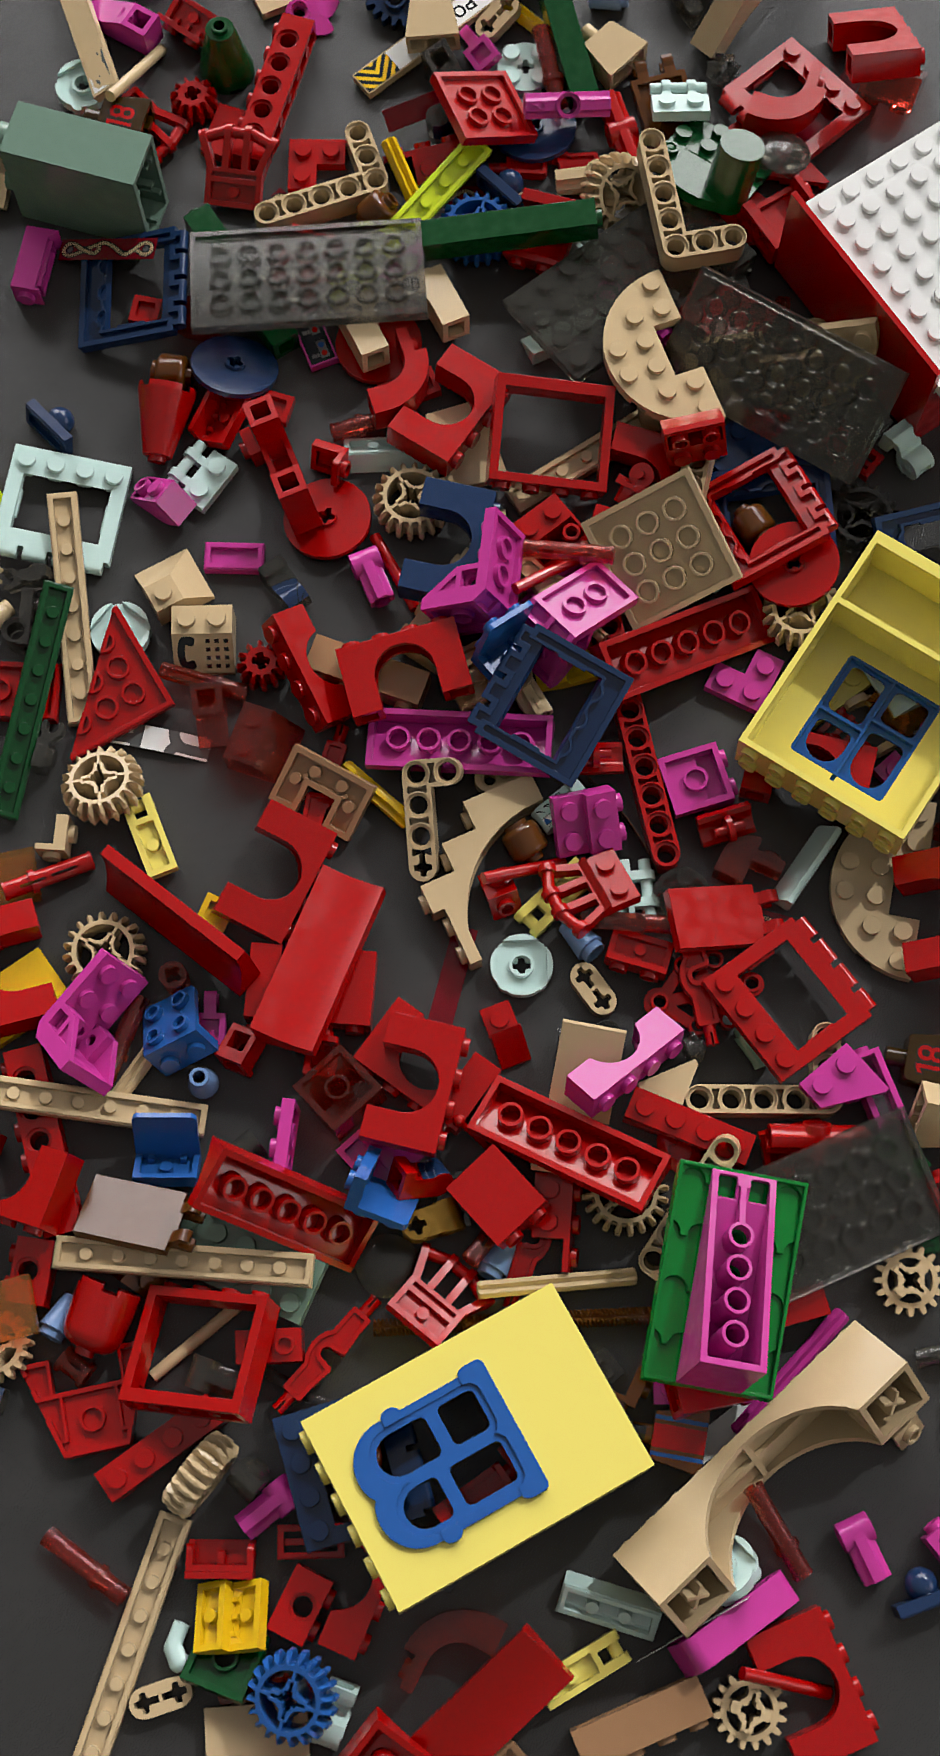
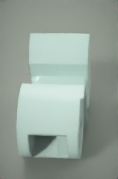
M905 418L887 430L878 443V446L886 452L892 448L895 449L897 452V467L912 480H915L935 465L930 450L921 444V438L914 434L913 426Z
M331 1676L330 1679L337 1680V1685L332 1687L331 1691L340 1694L339 1699L332 1703L338 1708V1712L333 1717H330L333 1721L331 1727L323 1729V1735L319 1739L312 1737L311 1742L337 1752L351 1716V1707H353L361 1686Z

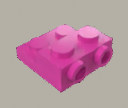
M716 741L657 759L662 781L675 819L700 811H704V813L734 804L735 796L738 795L737 785L733 777L728 778L725 769L728 767V760L725 751L718 749Z
M607 784L549 796L555 850L558 858L561 859L584 853H590L594 856L611 848L614 851L622 850V841L627 839V833L624 823H619L618 812L623 811V800L620 793H616L615 789Z

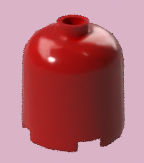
M83 1274L81 1280L77 1283L62 1328L67 1340L76 1345L74 1352L93 1359L95 1353L107 1355L119 1349L140 1306L141 1297L120 1287L117 1293L104 1289L105 1281Z

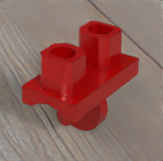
M637 463L630 469L629 479L619 473L615 482L620 484L621 487L614 500L620 503L650 487L655 480L654 469L647 463Z
M598 742L580 775L623 774L622 742Z
M748 801L728 805L726 808L699 814L695 817L703 848L725 841L730 843L736 842L737 837L756 832L751 804Z

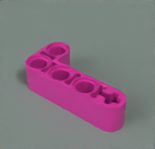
M780 1569L754 1585L750 1592L735 1601L733 1606L750 1596L747 1600L733 1608L730 1606L723 1608L721 1611L727 1608L731 1609L698 1627L688 1638L682 1636L666 1647L685 1678L702 1674L716 1665L799 1601V1597Z

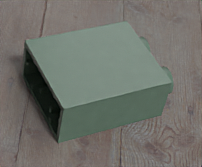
M22 101L17 102L10 122L0 121V158L6 170L5 186L7 190L14 192L23 217L108 239L159 229L169 200L152 135Z

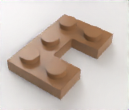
M295 744L268 799H273L298 812L309 788L312 787L334 799L322 825L338 833V837L349 842L378 786L308 748Z

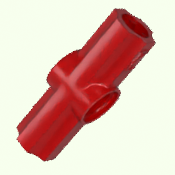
M614 89L608 90L610 91L611 98L610 117H602L605 124L604 131L610 149L614 148L615 152H627L631 156L637 157L639 131L636 120L633 116L629 117L620 92H616Z
M805 1120L802 1124L768 1123L767 1129H765V1143L768 1153L800 1154L807 1158L825 1159L829 1157V1154L864 1155V1151L867 1149L868 1138L866 1136V1128L863 1125H832L821 1120Z

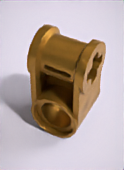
M448 1197L414 1211L407 1229L402 1230V1235L409 1243L421 1244L423 1241L426 1242L437 1237H444L465 1229L466 1225L457 1201L454 1197ZM416 1220L419 1225H425L422 1228L421 1235H417L415 1231L408 1230L411 1228L412 1221Z

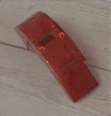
M473 1608L451 1609L429 1618L414 1631L404 1646V1649L415 1654L413 1660L407 1657L397 1675L403 1679L400 1688L412 1694L428 1660L433 1653L444 1645L456 1642L466 1643L493 1656L505 1633L508 1622L489 1612Z

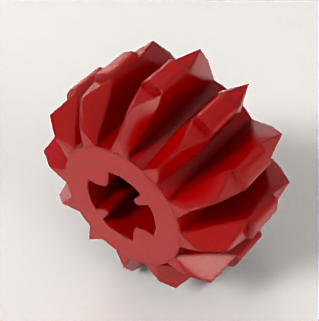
M196 75L193 81H189L185 77L184 84L175 83V91L171 92L170 95L173 114L186 119L191 124V127H193L195 122H199L204 126V119L213 120V112H216L218 107L217 93L214 87L210 86L207 79L200 82Z
M259 639L257 641L258 647L253 648L252 645L247 643L246 649L248 653L239 652L238 658L241 662L236 665L237 672L241 673L240 679L242 683L249 682V687L253 691L261 685L262 691L266 693L267 685L271 684L273 687L278 688L277 679H285L286 674L280 669L277 663V656L271 645L268 643L264 647L262 640ZM265 663L266 668L259 669V664Z

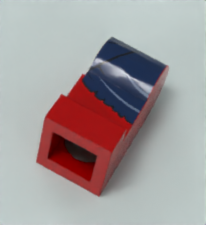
M394 1156L386 1184L399 1201L443 1195L447 1192L445 1188L453 1182V1177L437 1158H430L423 1162H409L406 1156Z

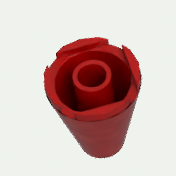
M149 379V383L146 385L143 380L139 381L138 399L142 453L148 457V462L164 465L166 461L172 460L196 400L197 392L195 389L190 387L189 392L182 390L183 384L169 380Z

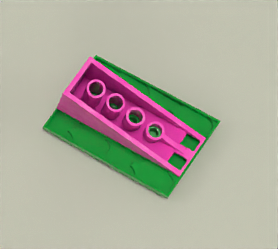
M684 1159L678 1162L677 1171L674 1176L669 1215L666 1220L650 1323L647 1328L640 1380L768 1403L773 1400L809 1183Z

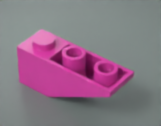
M92 0L102 33L134 50L147 55L164 37L159 15L133 2Z

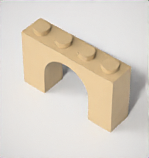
M441 264L425 268L406 277H400L393 282L373 287L368 291L352 297H346L334 303L336 322L363 373L390 364L389 344L378 323L387 313L393 310L409 308L424 313L431 320L443 343L470 333L469 313Z

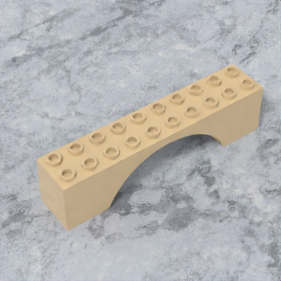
M854 1320L822 1352L817 1354L815 1359L800 1374L796 1375L751 1421L746 1423L743 1429L730 1442L724 1445L703 1468L699 1469L694 1477L678 1492L673 1494L670 1500L651 1516L630 1539L626 1540L613 1554L614 1558L679 1631L688 1638L737 1590L732 1570L734 1538L742 1515L759 1488L788 1462L816 1448L829 1444L856 1441L870 1442L883 1446L930 1399L909 1364Z

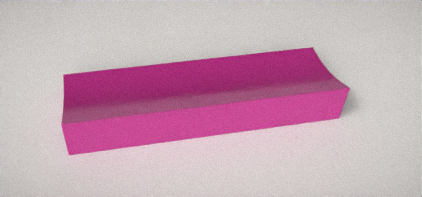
M384 708L387 718L369 723L365 756L366 769L402 771L405 764L412 760L452 757L461 762L464 774L550 778L548 774L476 734L474 731L477 726L467 721L471 712ZM506 714L499 726L500 729H503L510 735L515 734L538 747L540 752L552 758L555 729L554 715ZM447 762L441 767V773H456V767L452 763ZM414 765L410 770L425 772L424 768L420 765Z

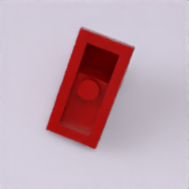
M509 1000L479 1010L480 1017L502 1071L532 1059L521 1024H518Z

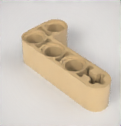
M456 758L412 760L406 763L402 769L408 864L410 874L418 881H428L434 878L440 870L434 787L453 785L462 779L464 768ZM447 762L452 763L456 767V775L452 780H446L441 775V767ZM414 765H420L425 770V777L419 783L413 781L410 776V770ZM417 796H422L427 801L428 806L423 814L417 813L413 809L412 803ZM419 827L426 828L430 833V840L427 844H420L415 839V831ZM431 848L432 853L428 852L425 854V861L427 864L432 865V869L428 870L426 875H424V871L418 870L417 867L418 864L423 862V854L416 855V850Z

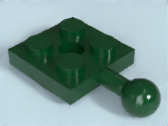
M266 1635V1651L235 1654L234 1662L228 1667L217 1665L218 1655H197L193 1653L192 1648L179 1678L185 1683L243 1706L251 1689L248 1686L249 1680L256 1677L253 1671L262 1664L272 1640L270 1636Z

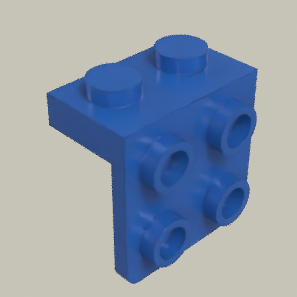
M530 600L521 605L519 603L514 604L506 611L504 616L499 619L493 617L483 626L482 630L484 632L474 645L476 649L471 661L489 681L493 674L503 680L507 676L498 671L497 667L509 647L519 653L522 650L521 647L512 641L522 623L526 622L534 606Z
M190 985L175 992L160 1002L152 1004L143 1012V1057L166 1077L218 1051V1040L199 1024L198 990L194 986Z
M193 1113L133 1114L131 1122L136 1157L132 1181L157 1187H195L199 1178L202 1161L197 1116Z
M369 1145L364 1156L358 1154L353 1169L349 1172L344 1188L349 1190L343 1208L352 1211L357 1216L368 1217L381 1222L388 1228L406 1230L419 1198L398 1201L386 1184V1181L373 1176L382 1149Z

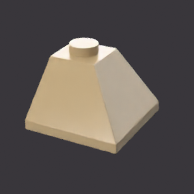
M187 548L134 575L162 626L171 621L172 606L203 605L215 599Z

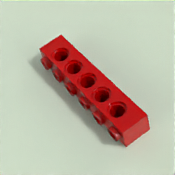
M284 12L279 23L274 24L272 43L265 48L263 67L256 72L253 93L249 92L246 100L247 110L244 116H240L237 127L244 128L246 125H252L255 130L269 138L274 136L279 140L317 39L315 20ZM243 139L233 140L232 164L235 169H241ZM255 142L252 145L250 171L256 170L265 151V148ZM271 159V161H270V163H269V165H268V167H267V169H266V171H265V178H266L267 172H268V170H269L270 164H271V162H272V159Z
M41 1043L3 1052L4 1063H0L3 1076L24 1078L27 1075H34L35 1080L54 1083L47 1051ZM16 1112L18 1123L14 1124V1132L18 1143H23L25 1154L21 1155V1163L25 1174H31L39 1153L35 1149V1142L40 1136L47 1135L49 1137L48 1147L70 1153L62 1118L40 1115L37 1119L30 1120L27 1113ZM77 1182L56 1235L75 1236L73 1228L82 1209ZM43 1231L44 1239L56 1241V1235Z

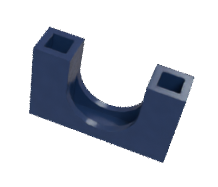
M426 476L419 502L420 516L450 522L461 527L469 536L471 545L461 559L447 565H435L405 558L398 582L399 598L422 602V598L457 566L477 563L479 561L478 550L481 546V525L484 521L485 508L496 506L501 510V503H497V491Z

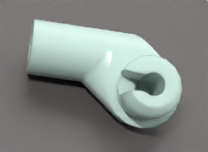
M174 1620L164 1644V1653L169 1667L175 1673L182 1672L189 1657L184 1650L183 1642L190 1625L179 1620Z

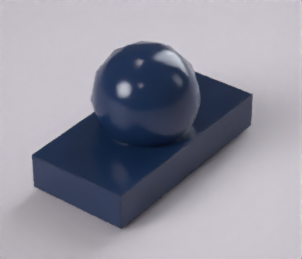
M484 163L477 168L476 186L485 194L488 192L491 200L499 197L501 205L507 204L509 209L524 207V203L519 195L523 189L524 182L518 171L505 169L497 175Z
M34 398L26 403V422L57 452L73 454V436L70 432L74 427L75 419L71 411L65 407H55L47 412Z
M919 1566L908 1571L904 1579V1587L910 1598L890 1605L895 1617L904 1620L940 1606V1586L937 1587V1579L931 1570Z

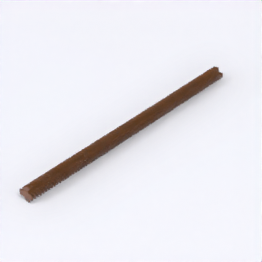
M640 1306L638 1308L634 1307V1309L633 1307L630 1309L629 1307L626 1309L619 1307L618 1309L603 1308L601 1310L598 1308L597 1310L590 1309L589 1311L588 1309L585 1311L582 1309L581 1312L578 1309L577 1312L576 1310H573V1312L569 1310V1314L579 1328L581 1324L583 1328L585 1324L587 1328L589 1324L591 1327H593V1324L595 1327H597V1324L599 1327H601V1324L605 1327V1323L607 1327H609V1323L611 1326H613V1323L615 1326H617V1323H619V1326H621V1323L625 1326L626 1322L628 1326L630 1322L631 1325L634 1322L636 1325L638 1322L640 1325L642 1322L644 1325L646 1322L649 1325L652 1307L647 1306L645 1308L643 1306L641 1308ZM490 1313L487 1316L483 1314V1317L482 1314L479 1317L476 1314L475 1317L471 1315V1318L469 1316L463 1319L454 1329L455 1333H458V1331L462 1333V1331L489 1318ZM379 1318L377 1322L373 1319L374 1337H384L385 1335L388 1337L389 1335L393 1336V1334L394 1336H397V1334L405 1336V1333L407 1336H409V1333L412 1336L414 1333L401 1321H396V1318L393 1321L392 1318L389 1321L387 1318L385 1321L382 1318L381 1322Z

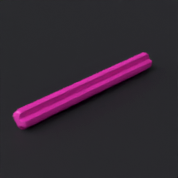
M839 1308L833 1309L831 1314L824 1319L779 1370L776 1376L773 1398L796 1375L800 1374L848 1323L849 1317L844 1311ZM755 1400L750 1403L731 1425L732 1431L737 1435L746 1423L751 1421L767 1406L768 1402Z

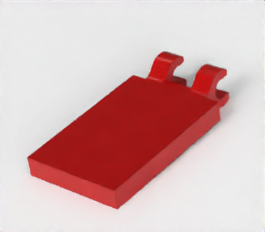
M752 884L671 888L663 893L675 953L749 948L784 923L782 918L764 921L762 909L771 908V903L779 901L776 889H767L754 893Z

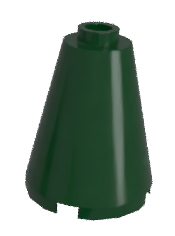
M215 17L209 20L205 27L199 73L202 80L207 79L210 86L216 90V93L221 95H230L231 91L238 89L239 92L245 90L253 80L255 66L251 54L233 23L226 17Z

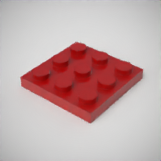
M506 71L433 72L429 81L462 146L535 143L538 133L531 119H524L523 103Z

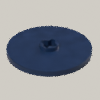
M561 102L562 112L565 114L569 113L571 110ZM575 118L531 119L538 133L535 143L502 144L496 146L504 155L519 162L543 163L551 161L564 154L573 144L576 137Z
M239 336L210 338L199 344L191 356V372L194 378L205 389L220 396L236 399L256 397L269 391L278 378L279 368L275 356L265 346L248 338Z

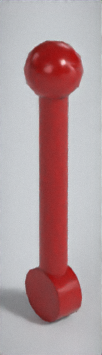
M456 1114L452 1119L453 1124L457 1127L461 1126L467 1132L468 1124L465 1122L464 1116ZM468 1133L485 1150L490 1147L485 1140Z

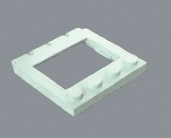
M16 444L0 503V556L16 559L19 550H21V560L46 565L48 556L52 557L50 535L13 527L14 519L18 516L24 493L22 487L25 476L32 477L36 475L46 477L51 481H65L75 483L80 487L104 489L106 492L111 493L102 521L99 543L93 544L82 541L85 573L102 576L104 567L110 568L133 474L132 467Z

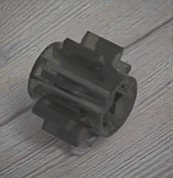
M715 53V60L707 61L708 66L705 77L712 81L711 87H721L723 89L738 78L741 65L734 61V54Z

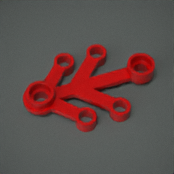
M710 950L707 952L708 958L710 956H717L719 964L712 965L709 963L708 968L699 971L694 980L703 981L713 974L715 970L721 968L724 957L720 951ZM680 956L675 960L674 970L662 988H653L647 992L644 997L643 1006L646 1013H649L657 1007L654 1004V999H664L665 1005L658 1008L671 1019L687 1028L692 1036L700 1037L704 1035L703 1030L697 1032L692 1028L695 1018H692L677 1007L687 1004L692 1006L691 1000L684 992L674 993L680 983L678 976L679 968L677 966L682 961ZM748 972L742 975L740 979L745 985L749 979L757 982L755 989H750L747 985L746 987L755 998L759 997L764 989L763 978L755 972ZM717 1007L720 1019L719 1026L726 1031L733 1030L735 1028L733 1024H724L722 1018L726 1015Z

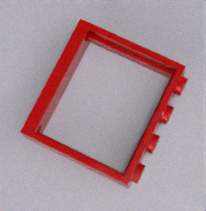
M498 372L494 379L485 485H491L492 488L500 489V491H509L510 488L522 489V493L537 495L539 491L551 492V495L555 493L559 498L577 495L583 501L602 498L607 492L616 386ZM505 393L603 405L596 482L498 470Z
M164 1282L163 1286L150 1284L118 1400L132 1410L251 1424L280 1307L270 1298L268 1293L262 1291H252L251 1294H243L232 1288L212 1291L210 1288L202 1285L183 1288L181 1285L172 1282ZM168 1303L255 1312L232 1399L144 1389Z

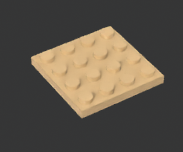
M690 467L680 470L581 523L598 560L639 597L636 605L624 612L633 630L656 622L744 577Z

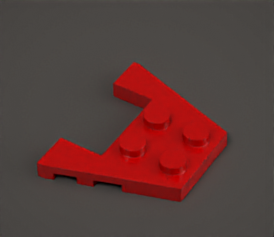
M134 1341L121 1344L117 1350L121 1372L120 1380L56 1394L52 1364L49 1360L25 1365L27 1368L25 1371L20 1369V1373L29 1386L36 1404H38L64 1459L70 1460L132 1446L138 1410L130 1409L119 1401L118 1397Z

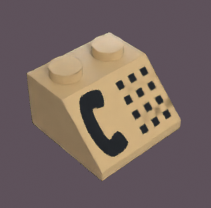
M172 606L171 638L175 675L236 674V616L233 606Z

